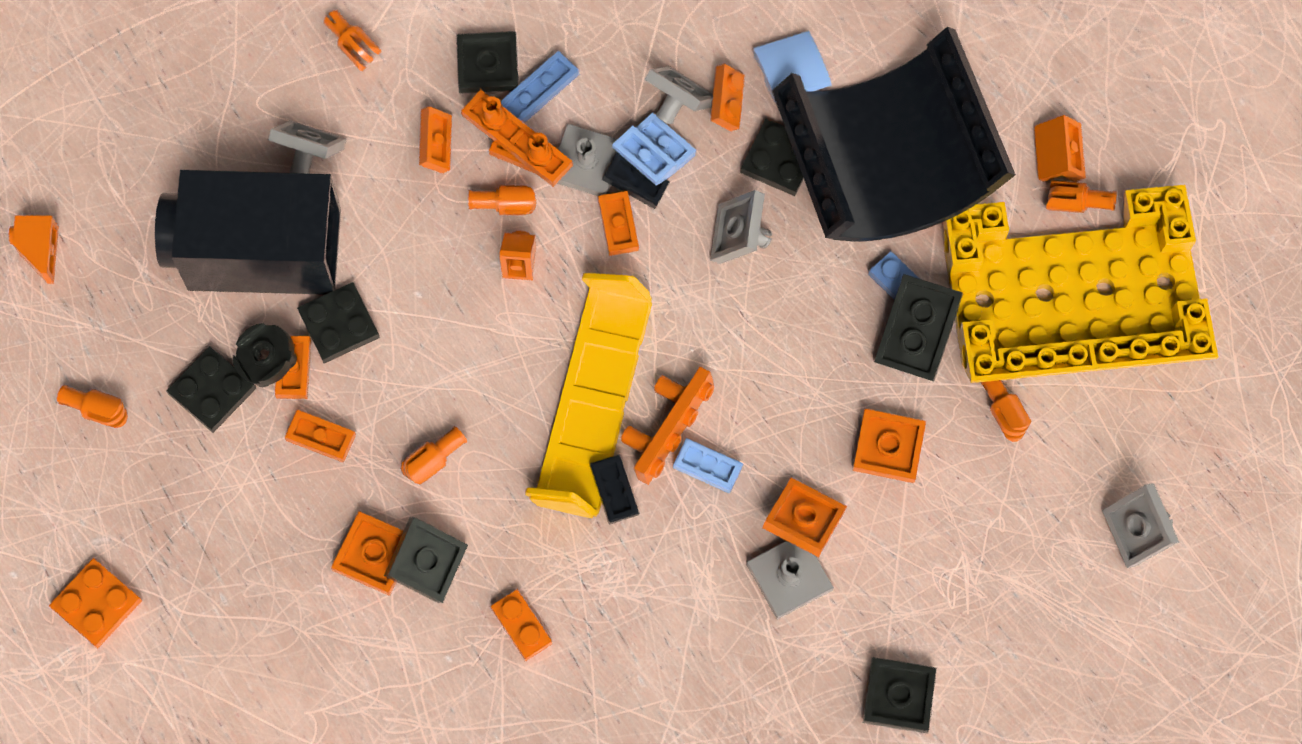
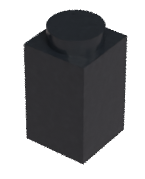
M180 170L178 194L162 193L157 203L155 250L159 266L161 268H177L188 291L326 295L334 291L336 287L341 208L331 174Z

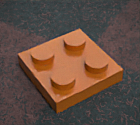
M865 409L852 471L915 483L926 421Z
M790 478L762 528L820 557L844 515L847 506Z
M359 511L331 566L332 571L390 596L396 582L385 577L384 574L403 530Z
M93 558L52 601L49 607L98 649L142 600Z

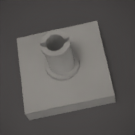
M669 66L650 69L645 78L647 82L668 94L661 108L656 113L660 120L668 124H673L683 104L693 111L712 107V93Z
M291 120L272 128L268 139L269 141L296 149L290 173H309L313 155L327 159L343 151L346 143V138Z
M568 124L558 150L573 161V166L557 184L595 196L608 194L610 184L602 179L617 153L612 148V144L618 139Z
M753 190L718 205L711 261L722 264L757 251V245L760 248L768 247L772 238L765 235L772 236V231L760 227L764 193Z
M1154 483L1144 485L1102 510L1127 568L1135 567L1179 542L1172 526L1173 520L1169 519L1171 515L1166 512Z
M788 541L753 558L746 564L777 620L833 591L834 588L817 557Z

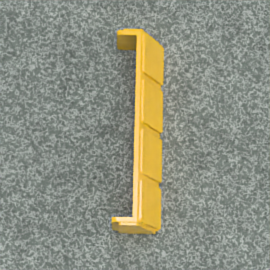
M583 273L582 281L589 287V292L537 488L527 487L525 495L537 506L591 519L599 514L601 500L589 465L590 463L614 456L624 417L625 403L628 401L639 358V348L643 342L652 306L650 292L636 277L628 275Z

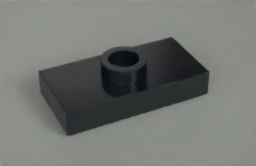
M618 152L602 179L623 192L628 191L630 196L653 209L657 207L670 183L666 179L662 183L655 185Z
M620 454L590 463L589 467L608 524L639 516L640 513Z

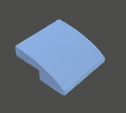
M809 31L753 48L754 57L765 77V85L775 103L772 90L791 73L800 75L806 92H813L831 86L827 69Z
M653 112L636 128L632 126L612 144L614 150L655 185L662 183L675 174L696 155V149Z

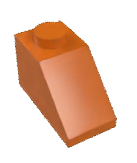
M15 215L14 226L9 228L10 244L15 247L19 255L47 284H54L59 229L57 223L52 216Z
M526 231L504 233L499 255L502 278L533 280L536 255L535 235H530Z

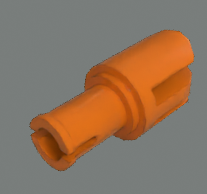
M334 10L330 12L329 15L334 21H331L326 16L323 23L338 37L337 46L360 71H364L366 66L353 53L352 49L369 63L375 58L362 45L361 41L378 55L382 52L381 49L359 26H351L341 16L339 11Z
M1051 180V189L1049 190L1046 204L1047 210L1084 213L1088 208L1115 210L1117 201L1116 191L1090 190L1087 183Z
M499 185L496 191L469 190L468 197L469 210L496 209L499 215L531 214L537 205L533 189L524 185Z
M1002 380L980 382L993 402L990 411L1005 437L1012 442L1022 439L1032 421L1016 394H1009Z
M63 385L57 394L58 404L80 410L84 419L113 428L122 427L127 422V410L118 397L96 389L86 393L71 388L68 385Z
M454 426L435 443L426 441L401 463L402 474L414 483L422 484L446 466V457L466 443L467 439Z

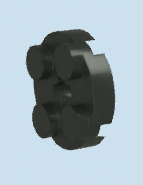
M264 323L253 325L240 335L236 342L238 346L236 356L233 355V365L236 372L246 381L262 388L283 378L297 361V356L294 353V343L290 335L277 325H265ZM262 349L269 351V355L265 360H258L262 356L260 353Z

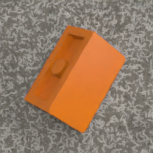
M1062 115L1036 125L1034 131L1038 179L1043 182L1059 176H1064L1075 182L1086 179L1081 123Z

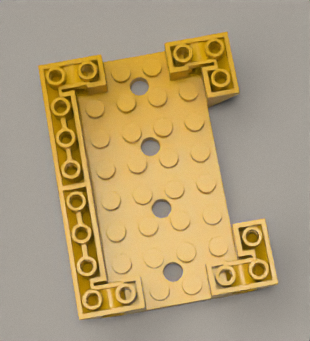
M1186 185L1125 190L1123 228L1006 239L1009 225L1005 202L976 204L961 214L944 221V253L950 289L963 292L955 323L961 362L970 383L1218 358L1208 299H1200L1191 249L1196 242ZM1166 277L1172 282L1173 287L1169 290H1164L1158 286L1157 279ZM1099 283H1106L1111 286L1113 293L1104 296L1098 292L1097 285ZM1047 289L1052 294V300L1047 302L1041 301L1037 297L1036 291ZM978 295H987L992 300V305L986 308L981 307L977 304L976 297Z

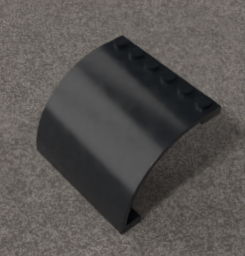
M947 26L926 44L928 48L918 56L872 80L840 89L806 92L800 75L791 73L772 90L825 238L850 242L875 241L924 230L970 209L1016 175L955 29Z

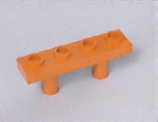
M480 90L461 110L464 118L552 187L573 166V161L551 145L545 134L533 131L505 109L497 97L489 96Z
M699 367L689 384L685 387L664 375L657 380L654 387L655 393L676 404L655 436L650 437L629 425L621 437L622 443L642 453L634 467L638 480L649 485L653 477L657 478L662 473L666 457L670 452H674L678 448L682 439L681 434L687 426H692L697 418L698 408L701 403L708 401L714 391V383L710 371Z

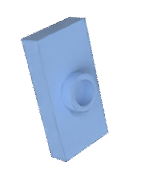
M688 438L685 439L673 464L674 469L729 494L743 467V463Z

